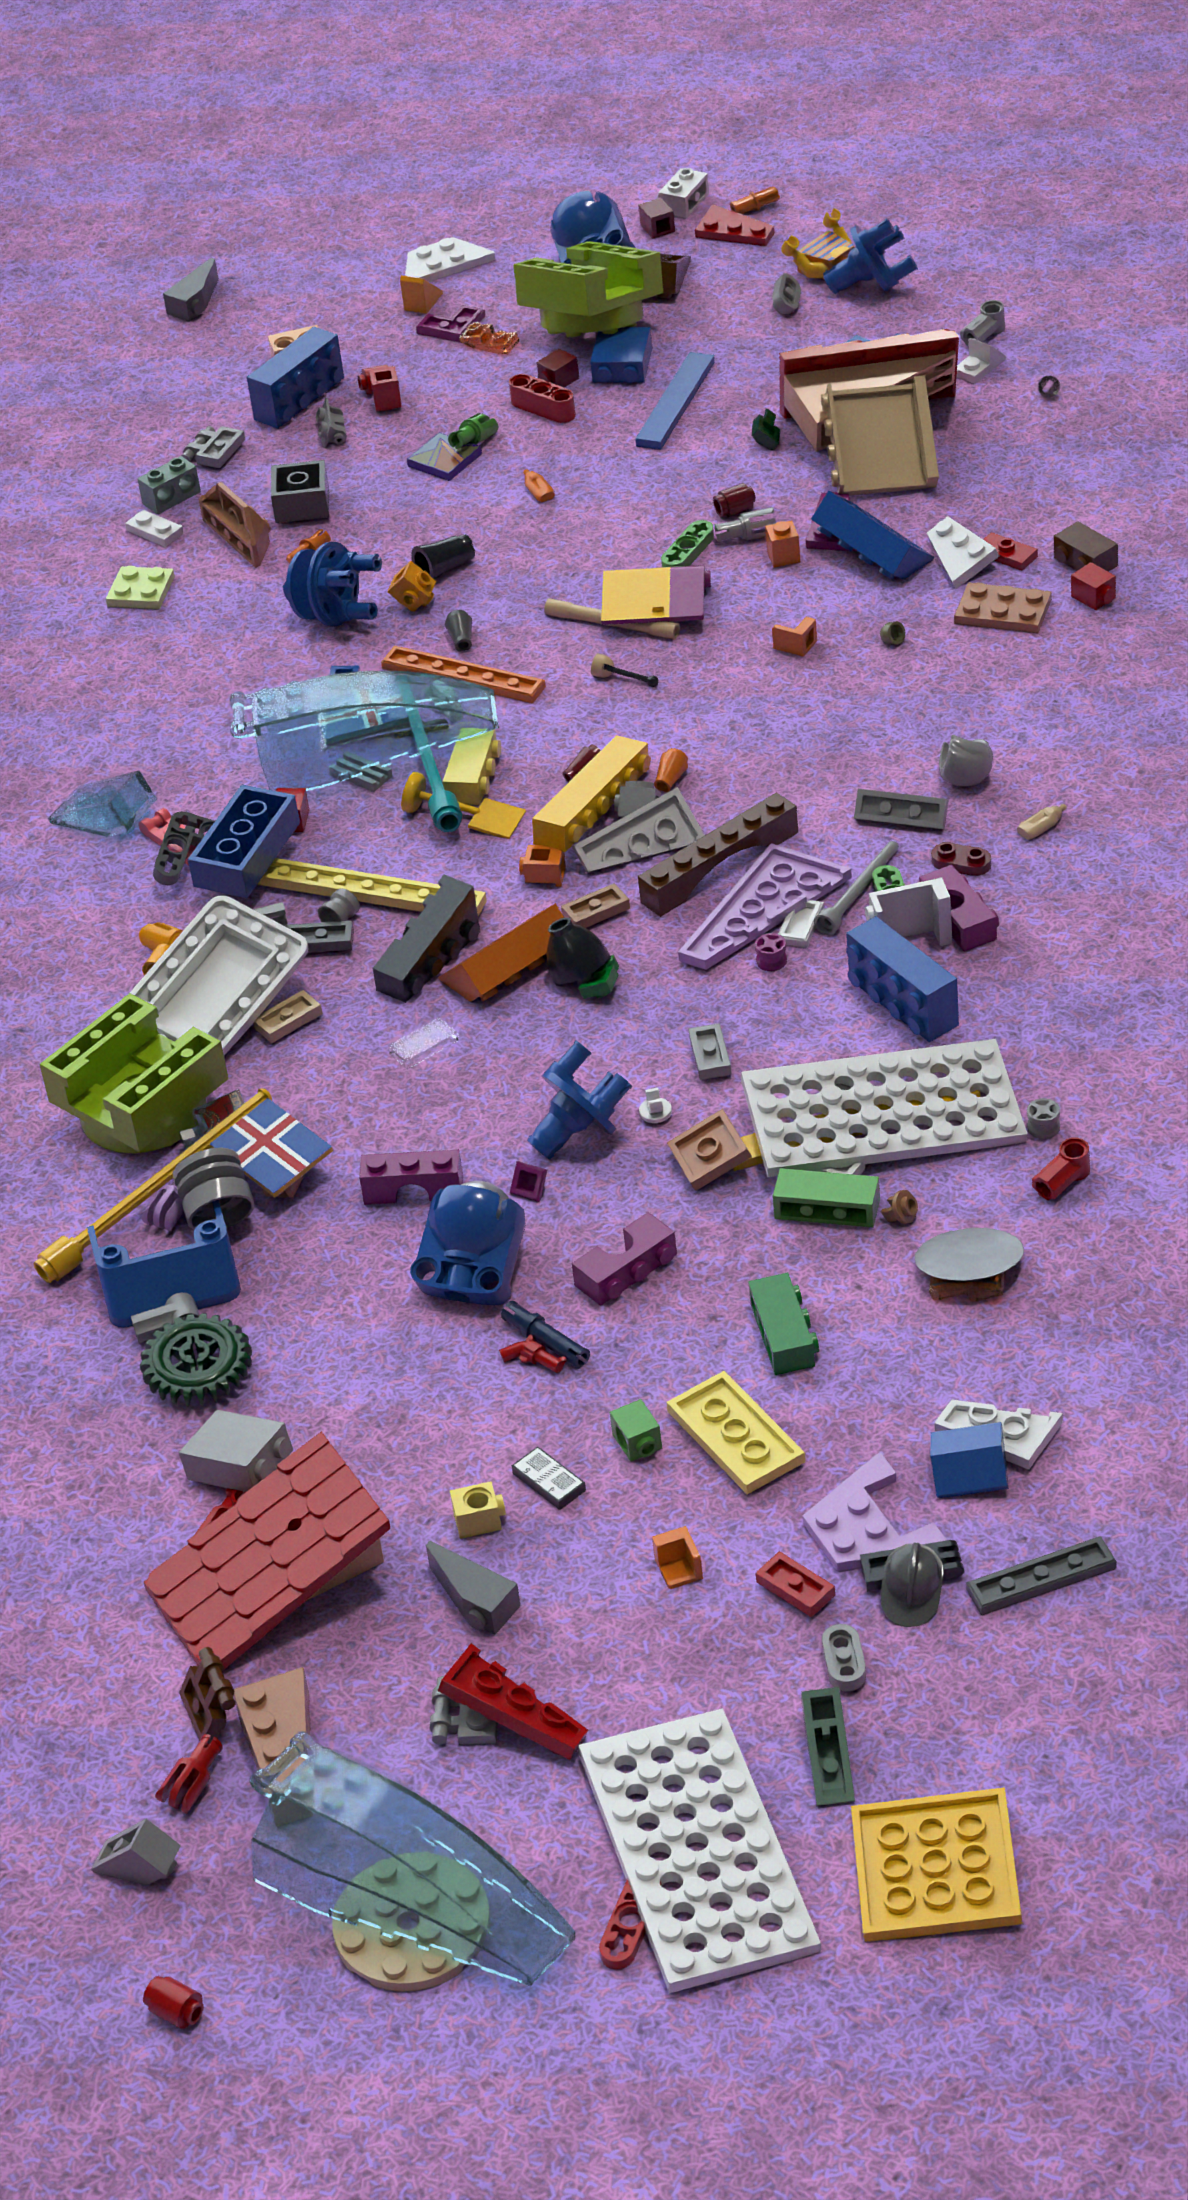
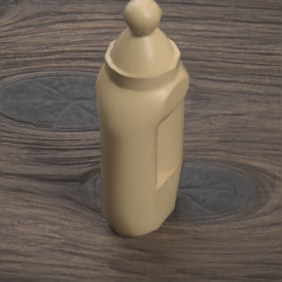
M1061 804L1060 807L1051 806L1041 809L1019 824L1017 827L1018 834L1027 840L1038 837L1057 824L1058 819L1061 818L1062 811H1065L1067 806Z

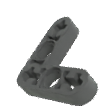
M184 811L176 812L172 815L153 869V877L158 883L173 885L179 880L190 846H198L204 837V833L215 822L214 820ZM180 825H186L185 829L180 828ZM196 828L199 829L198 834L195 833ZM177 844L183 851L172 852L167 846ZM167 861L172 863V867L169 872L164 871Z

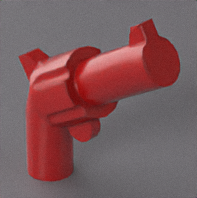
M531 1334L525 1341L514 1343L499 1350L504 1362L519 1357L522 1363L529 1361L536 1364L538 1362L555 1373H559L567 1361L564 1356L557 1358L548 1353L543 1345L534 1341Z

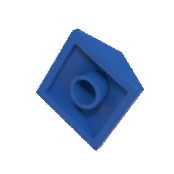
M1001 1422L931 1432L930 1457L937 1498L1009 1489Z

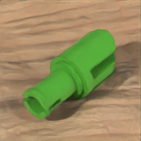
M477 413L464 420L460 424L459 430L449 434V444L453 448L456 446L455 449H459L469 442L478 444L498 431V422L494 418L490 419L489 416L483 413Z

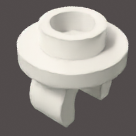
M658 1088L645 1090L646 1100L639 1107L640 1117L648 1123H660L667 1120L672 1113L669 1101L660 1098Z

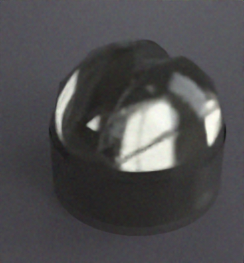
M1044 376L1039 380L1037 389L1043 397H1053L1059 392L1060 383L1054 376ZM1049 380L1052 381L1053 383L1048 388L1046 393H1044L1043 388L1046 386Z

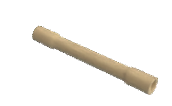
M551 598L546 600L544 607L546 615L601 624V609L575 605L572 602ZM670 621L608 625L673 640L677 638L680 632L679 623Z

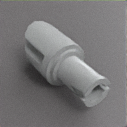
M774 508L741 513L738 520L715 524V531L727 530V532L716 534L718 542L741 536L746 541L766 537L765 531L752 534V529L775 524L776 519L771 518L750 523L749 518L774 513Z

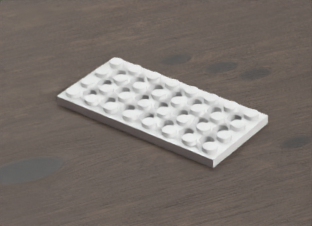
M996 1039L741 1072V1083L767 1177L778 1176L780 1168L819 1171L827 1167L832 1169L849 1167L861 1161H864V1164H872L1027 1142L1028 1134ZM974 1068L977 1069L979 1072L969 1073L965 1069ZM942 1072L945 1073L947 1076L939 1078L933 1073ZM910 1076L915 1080L906 1082L901 1077ZM877 1080L882 1082L883 1085L873 1086L870 1081ZM845 1084L850 1086L851 1089L841 1090L835 1085ZM816 1089L819 1093L808 1094L805 1090ZM979 1090L987 1096L977 1097L971 1092ZM783 1093L787 1095V1097L779 1099L776 1098L773 1094ZM951 1096L955 1100L947 1102L940 1097ZM918 1100L923 1104L919 1106H913L908 1101ZM885 1104L890 1106L891 1108L887 1110H880V1108H878L877 1105ZM852 1108L857 1110L858 1113L848 1114L844 1110ZM823 1113L826 1117L815 1118L812 1114ZM981 1116H991V1117H993L995 1120H993V1121H984V1120H983L982 1118H980V1117H981ZM790 1117L794 1119V1121L790 1123H785L782 1120H780V1118ZM958 1120L963 1124L954 1126L948 1121ZM925 1124L928 1125L930 1128L927 1130H920L916 1125ZM892 1128L897 1130L898 1133L887 1134L884 1129ZM862 1133L866 1137L858 1139L851 1134ZM829 1137L834 1141L824 1143L819 1138ZM789 1141L799 1142L801 1145L798 1147H790L786 1143Z
M723 1708L578 1745L581 1762L626 1880L628 1878L641 1920L644 1921L647 1936L669 1993L821 1952L819 1937ZM701 1746L708 1751L704 1754H694L689 1750L693 1747ZM658 1756H668L672 1760L665 1764H659L653 1759ZM622 1765H631L635 1768L630 1773H622L616 1769ZM706 1775H715L720 1778L714 1783H706L704 1780H701ZM670 1784H677L683 1787L679 1792H669L664 1788ZM636 1793L647 1797L640 1802H633L628 1799L630 1795ZM723 1803L732 1808L726 1812H718L712 1807ZM681 1813H689L695 1816L694 1819L683 1822L675 1817ZM647 1822L658 1826L652 1831H644L639 1828L641 1824ZM729 1833H739L743 1838L739 1841H730L724 1838V1836ZM694 1842H700L707 1847L701 1851H693L687 1846ZM656 1852H665L669 1855V1858L657 1861L650 1856ZM743 1862H749L756 1867L751 1871H742L736 1866ZM705 1872H713L719 1877L713 1881H705L699 1876ZM667 1882H677L681 1887L674 1891H668L662 1888L661 1885ZM755 1892H762L768 1898L763 1901H754L748 1896ZM717 1902H725L731 1906L726 1911H717L711 1908ZM679 1912H688L693 1915V1918L688 1921H679L673 1916ZM772 1922L778 1924L781 1928L775 1932H767L761 1929V1926ZM735 1932L742 1935L743 1938L737 1942H729L723 1936ZM693 1942H698L705 1946L699 1952H691L685 1947Z

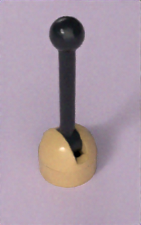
M599 653L595 655L591 664V675L595 677L606 678L612 673L647 682L651 687H655L659 683L658 678L654 675L647 677L616 668L610 657Z

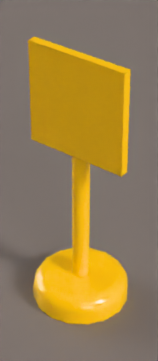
M412 772L406 781L401 800V808L404 812H416L422 801H429V798L433 795L425 792L426 778L423 774ZM484 798L479 808L458 802L461 811L474 814L468 824V828L510 839L526 813V809Z

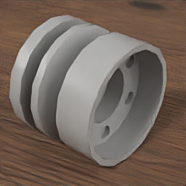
M210 1148L196 1152L176 1165L172 1173L178 1195L183 1200L182 1205L188 1225L193 1230L202 1222L215 1219L212 1202L215 1200H219L226 1228L242 1222L255 1208L249 1185L244 1180V1171L241 1167L239 1156L232 1149Z

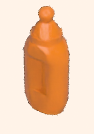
M528 469L523 471L525 486L536 500L545 502L555 497L553 488L542 475Z

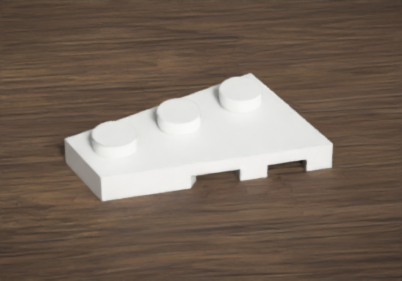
M946 517L927 532L929 540L955 589L999 557L995 547L950 517Z
M951 1400L934 1422L936 1432L1001 1422L1006 1461L1029 1470L1062 1425L1063 1413L1050 1412L1049 1416L1031 1414V1409L1017 1408L1016 1412L997 1410L992 1404Z

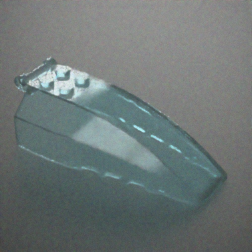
M360 671L341 673L300 682L292 681L283 686L263 688L258 692L246 695L243 692H234L229 698L230 707L233 709V722L230 725V733L237 739L255 736L261 767L269 790L276 791L277 788H306V791L329 786L363 774L362 769L378 763L385 767L391 765L390 759L409 754L410 758L419 755L420 749L437 744L438 748H441L453 742L462 741L499 728L496 697L493 689L456 678L420 672ZM252 708V721L245 722L244 710Z
M299 1731L291 1738L290 1745L265 1769L259 1768L250 1776L249 1781L252 1788L256 1792L270 1798L251 1840L253 1881L316 1913L354 1926L362 1922L379 1928L381 1935L393 1938L397 1934L414 1940L418 1948L429 1951L432 1946L452 1953L453 1960L467 1965L479 1966L482 1970L528 1986H532L575 1940V1930L525 1876L483 1839L407 1782L345 1752L321 1746L315 1743L312 1737L303 1731ZM299 1757L306 1759L282 1782L275 1780Z

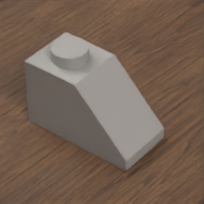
M144 1819L107 1839L91 1870L97 1874L149 1885L158 1879H166L172 1873L177 1864L174 1858L181 1845L148 1819Z

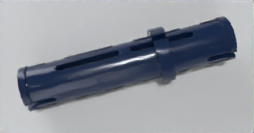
M513 1300L509 1301L505 1306L515 1312L514 1315L504 1308L502 1309L501 1318L504 1321L520 1329L524 1337L527 1338L531 1334L540 1344L557 1355L566 1357L567 1361L575 1368L580 1369L586 1364L576 1357L577 1354L587 1361L589 1360V1349L582 1347L551 1325L545 1323L544 1317L540 1314L530 1313Z

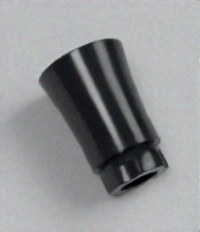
M466 534L415 546L411 551L412 562L423 571H426L434 580L442 574L464 565L468 560L475 557L472 540Z

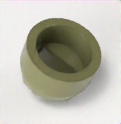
M898 621L888 622L880 630L881 640L885 644L897 645L901 644L905 639V628Z

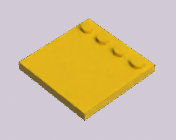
M1005 1787L851 1806L862 1928L865 1942L1023 1924Z

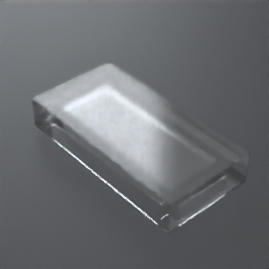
M438 1017L388 1045L389 1054L406 1069H409L459 1040L458 1033Z

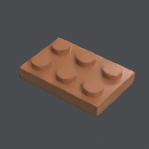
M968 582L955 612L954 624L1039 633L1052 600V592L1039 589L1015 588L1007 585L997 586L981 582Z

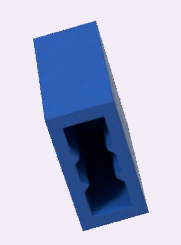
M651 327L618 328L617 333L603 334L602 331H598L590 362L593 383H645L652 352Z

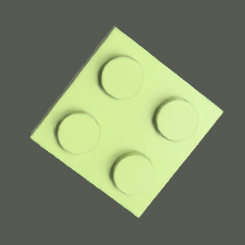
M121 566L106 597L107 607L160 609L175 578L174 570L161 567Z

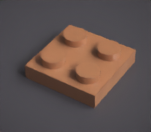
M723 1108L667 1142L695 1191L752 1157Z

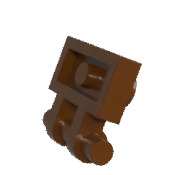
M205 1647L198 1654L201 1659L199 1666L189 1667L179 1694L199 1741L202 1735L209 1734L211 1738L208 1744H210L214 1737L218 1739L221 1730L226 1726L225 1710L232 1709L236 1702L233 1698L235 1692L230 1680L225 1679L222 1673L224 1666L220 1657L214 1655L212 1648Z

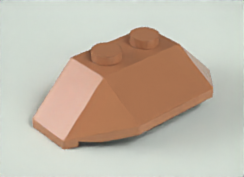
M219 482L198 498L202 520L257 568L261 565L270 545L268 534L271 531L270 525L264 517H260L255 512L252 506H248L224 483Z

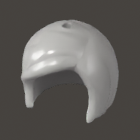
M951 735L950 744L943 742L942 750L940 751L939 770L941 778L948 783L958 786H974L981 783L992 769L993 752L989 747V743L984 739L970 741L956 735Z

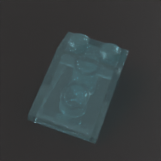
M140 770L78 786L49 816L48 820L51 824L104 837L117 834L124 836L133 831L135 828L134 824L150 812L149 808L157 798Z

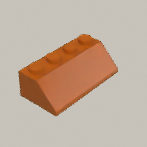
M555 903L438 978L442 983L470 1002L478 997L485 1001L499 992L496 986L504 982L508 986L521 978L522 975L519 971L526 966L531 971L545 962L543 955L547 953L550 937L548 928L553 922L565 917Z

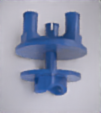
M326 542L316 551L313 549L300 550L294 555L289 564L286 582L282 586L284 595L298 617L305 620L317 618L322 624L329 627L340 626L344 621L352 619L373 620V618L377 617V605L374 602L357 603L359 595L358 573L360 571L379 572L382 568V559L379 558V554L349 552L344 545L338 542Z

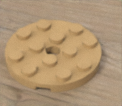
M425 1853L401 1855L380 1860L361 1872L342 1892L336 1904L332 1920L335 1946L345 1966L352 1973L355 1972L362 1978L370 1981L372 1986L403 1992L428 1989L447 1982L463 1971L462 1967L475 1954H479L489 1929V1912L486 1897L474 1876L451 1860ZM409 1914L421 1919L419 1924L414 1927H404L401 1925V1922L408 1918Z

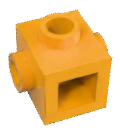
M410 561L394 575L387 592L401 605L414 612L421 605L423 607L427 606L434 597L432 590L436 580Z

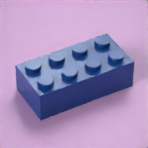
M313 326L246 377L255 421L278 429L344 379L338 334Z
M241 784L188 858L193 887L248 898L300 823L295 795Z
M877 916L846 932L848 978L854 987H860L869 995L873 1002L880 1003L889 1010L892 1017L903 1021L915 1035L922 1036L928 1042L959 1026L958 986L955 976Z

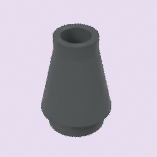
M464 610L450 612L445 621V628L453 640L456 650H469L472 647V618Z

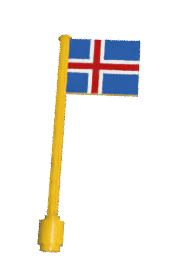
M260 1088L256 1095L90 1226H94L96 1238L100 1237L173 1179L172 1173L176 1165L186 1157L210 1148L232 1149L239 1156L244 1174L276 1198L333 1152V1148L272 1101L271 1094L266 1089ZM86 1228L75 1238L61 1236L37 1255L38 1259L33 1263V1266L47 1283H51L54 1280L59 1281L83 1262V1249L91 1244L88 1229Z

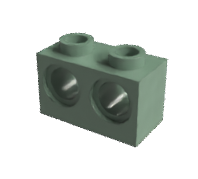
M182 456L173 458L168 463L152 469L147 474L137 478L142 504L156 514H160L201 492L196 466Z

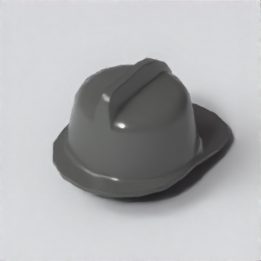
M916 1542L905 1544L896 1548L887 1558L881 1588V1606L886 1616L897 1625L903 1627L920 1626L929 1622L936 1614L941 1595L943 1563L938 1554L931 1548Z

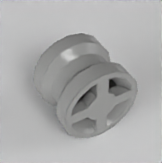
M1046 1098L1036 1099L1027 1106V1117L1029 1119L1027 1129L1033 1137L1047 1139L1058 1134L1060 1131V1107L1054 1100Z

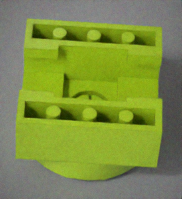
M587 241L566 248L567 258L571 259V264L554 262L551 259L538 257L513 264L517 305L538 308L541 326L547 329L549 334L563 332L566 334V337H577L581 333L602 331L603 334L617 333L618 328L635 327L637 326L636 322L644 316L642 300L663 293L659 251Z
M129 993L40 1063L48 1101L79 1118L86 1136L92 1142L105 1149L118 1153H143L171 1146L182 1139L181 1131L190 1128L194 1129L203 1116L202 1114H195L194 1111L206 1108V1097L229 1079L221 1041L194 1026L176 1041H172L158 1033L156 1018L159 1015L157 1007Z

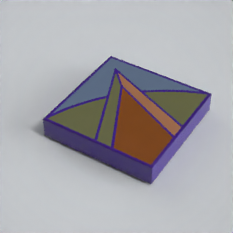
M438 432L407 458V465L416 470L450 481L482 455L481 446L470 442L459 449H455L456 446L453 448L449 444V435Z

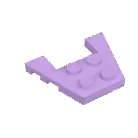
M881 1452L873 1456L802 1515L803 1525L837 1572L861 1568V1554L896 1549L902 1545L913 1544L914 1542L922 1545L947 1540L934 1522L903 1536L898 1535L869 1496V1493L897 1481L896 1472Z

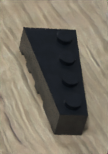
M445 874L438 882L441 887L435 895L429 894L422 903L425 908L418 918H410L405 925L406 928L402 939H394L373 967L376 991L406 1003L415 994H418L432 977L437 976L452 958H456L470 941L477 938L480 933L474 886Z

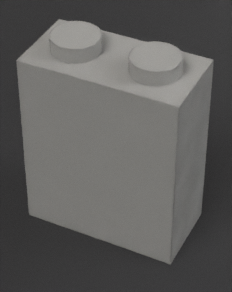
M216 1410L178 1453L188 1480L247 1492L277 1469L276 1465L290 1455L293 1447L283 1422Z

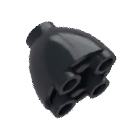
M561 918L549 926L550 937L547 945V965L556 986L575 981L579 985L588 983L595 977L594 972L610 961L611 956L602 941L587 928L572 923L570 918Z

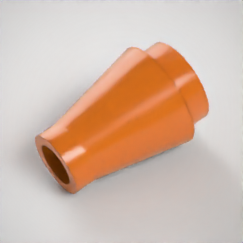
M670 748L662 753L656 780L654 781V786L657 790L669 792L675 782L688 769V757L683 751Z

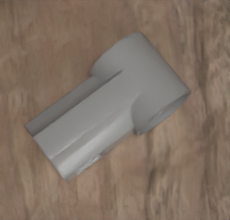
M989 300L982 303L980 306L981 313L960 331V337L967 346H969V338L983 342L990 335L999 334L1005 330L1004 305L1002 302Z
M182 1292L172 1295L164 1306L133 1315L131 1320L140 1344L153 1339L152 1334L155 1331H163L162 1325L165 1323L173 1325L175 1324V1318L180 1317L182 1320H186L189 1314H193L195 1318H198L200 1314L194 1298L190 1294Z

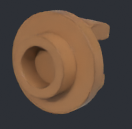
M900 1190L894 1196L887 1199L891 1207L881 1210L882 1215L888 1222L898 1220L900 1223L906 1224L911 1223L915 1219L918 1203L911 1192Z

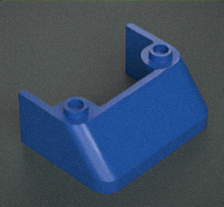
M219 1200L212 1202L215 1219L204 1221L195 1228L193 1233L195 1243L132 1259L129 1258L127 1249L121 1245L111 1244L99 1247L94 1226L87 1227L109 1319L113 1325L122 1328L133 1326L131 1316L164 1306L166 1301L176 1293L190 1294L194 1298L198 1310L230 1302L239 1296L241 1286Z

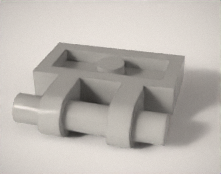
M208 426L205 430H200L197 433L194 442L187 444L181 456L189 462L192 459H196L197 464L221 468L246 440L244 431L223 426L215 431L213 427Z
M444 1676L438 1677L436 1687L432 1690L431 1702L435 1706L434 1714L430 1716L429 1725L430 1731L433 1732L432 1741L436 1744H444L447 1742V1734L458 1733L459 1745L497 1744L498 1722L489 1720L477 1711L457 1703L450 1697L438 1692V1687ZM449 1707H460L459 1716H450Z

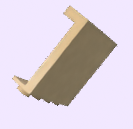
M914 376L912 384L832 391V385L827 384L826 393L821 395L822 411H827L828 419L824 421L825 435L831 438V445H828L829 462L834 461L835 470H831L832 487H837L839 494L860 495L934 488L937 486L939 473L925 376Z

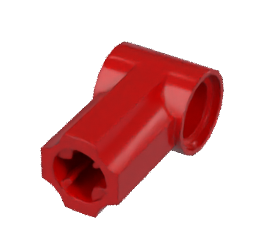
M1078 1137L1062 1141L1059 1146V1154L1032 1178V1187L1039 1196L1048 1201L1056 1199L1074 1181L1083 1180L1090 1174L1088 1143Z

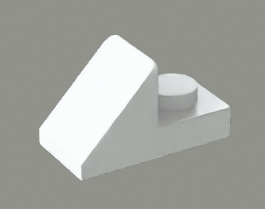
M969 338V356L957 365V378L976 384L1005 361L1006 355L991 345Z

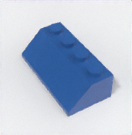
M829 490L811 520L819 524L818 531L829 538L835 535L839 538L838 544L850 552L856 549L860 552L858 558L871 566L875 562L881 566L878 571L892 580L895 576L905 580L934 559L933 555L855 503Z

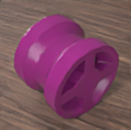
M767 933L756 939V964L760 969L777 971L786 965L787 955L785 953L786 941L784 937L775 933Z

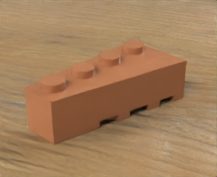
M304 1667L235 1688L233 1696L236 1702L238 1717L277 1827L279 1828L314 1816L312 1748L310 1739L311 1723L309 1714L310 1698Z

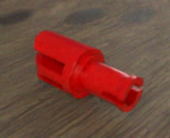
M202 1735L200 1742L190 1757L178 1759L156 1792V1800L164 1803L169 1797V1806L178 1809L182 1804V1812L188 1814L210 1780L208 1769L222 1751V1743L214 1737L211 1743L208 1744L211 1735Z

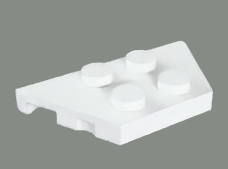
M454 237L445 238L437 243L420 246L416 250L408 252L405 276L422 278L431 282L495 261V252Z

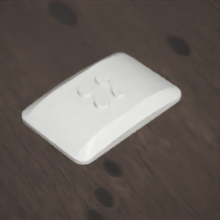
M217 896L208 901L130 993L157 1007L159 1017L156 1018V1024L159 1034L172 1041H176L194 1026L220 1040L223 1054L225 1055L289 980L308 953L309 946L306 939L299 933L228 896Z

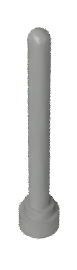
M888 842L835 905L824 908L814 919V925L819 932L831 936L838 930L842 924V914L873 880V871L879 866L886 865L898 851L899 846L897 842Z

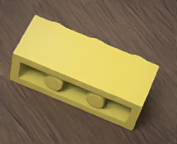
M460 727L443 779L444 789L454 793L460 803L481 805L483 795L489 793V777L494 776L496 768L495 758H499L501 755V741L496 739L495 728Z

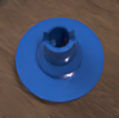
M886 218L869 230L866 228L862 230L858 225L850 228V233L856 247L850 250L846 259L823 273L828 287L834 294L839 293V291L850 287L858 281H870L875 278L884 291H888L899 283L898 280L918 270L911 255L892 267L887 265L884 257L885 250L905 239L902 231H899L898 225L896 224L893 227L889 219Z
M577 1040L574 1041V1044L558 1062L554 1061L542 1074V1078L557 1093L550 1100L549 1113L538 1124L533 1134L529 1135L527 1141L549 1160L554 1157V1154L564 1146L574 1133L586 1130L592 1122L607 1134L612 1135L616 1127L608 1119L615 1112V1105L633 1087L621 1075L616 1073L613 1076L609 1071L591 1093L573 1080V1074L585 1059L592 1054Z

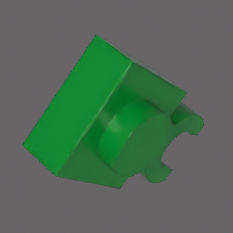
M611 955L609 962L594 972L595 977L590 982L580 984L579 991L583 999L594 996L601 998L612 992L619 976L617 973L619 964L614 955Z

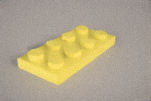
M725 1371L666 1402L667 1412L747 1495L806 1462L805 1452Z

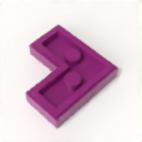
M462 305L451 318L427 314L416 326V333L462 343L486 316L485 310Z

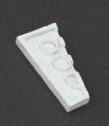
M677 787L575 844L572 848L585 871L589 873L685 847L705 835Z

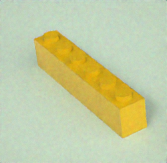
M616 735L532 818L533 844L545 845L566 852L574 843L578 842L580 837L589 828H592L594 823L614 804L615 795L620 794V786L625 787L626 781H637L644 772L648 771L651 763V757L648 755V743Z

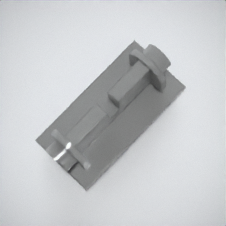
M325 398L323 407H319L316 414V423H319L318 437L322 439L323 448H326L328 442L338 445L343 444L347 438L342 410L329 406L328 398Z

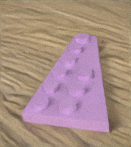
M771 843L678 951L679 961L707 970L783 922L790 911L795 910V913L806 907V902L809 900L816 901L851 879V868Z

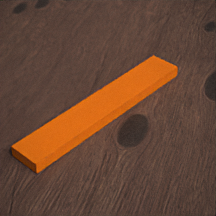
M395 645L381 661L382 669L529 703H534L546 687L545 680Z

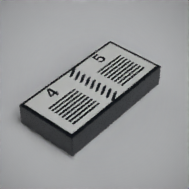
M538 1446L512 1465V1472L517 1478L559 1510L586 1491L583 1480Z

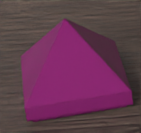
M517 1161L509 1193L540 1202L548 1170Z

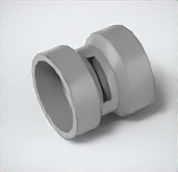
M341 888L331 895L330 901L324 902L318 908L317 913L321 922L348 921V918H352L359 911L360 905L353 893Z

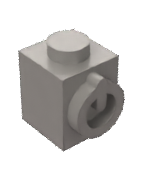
M626 781L625 787L620 786V794L615 795L614 810L618 812V817L623 818L661 797V792L654 788V783Z

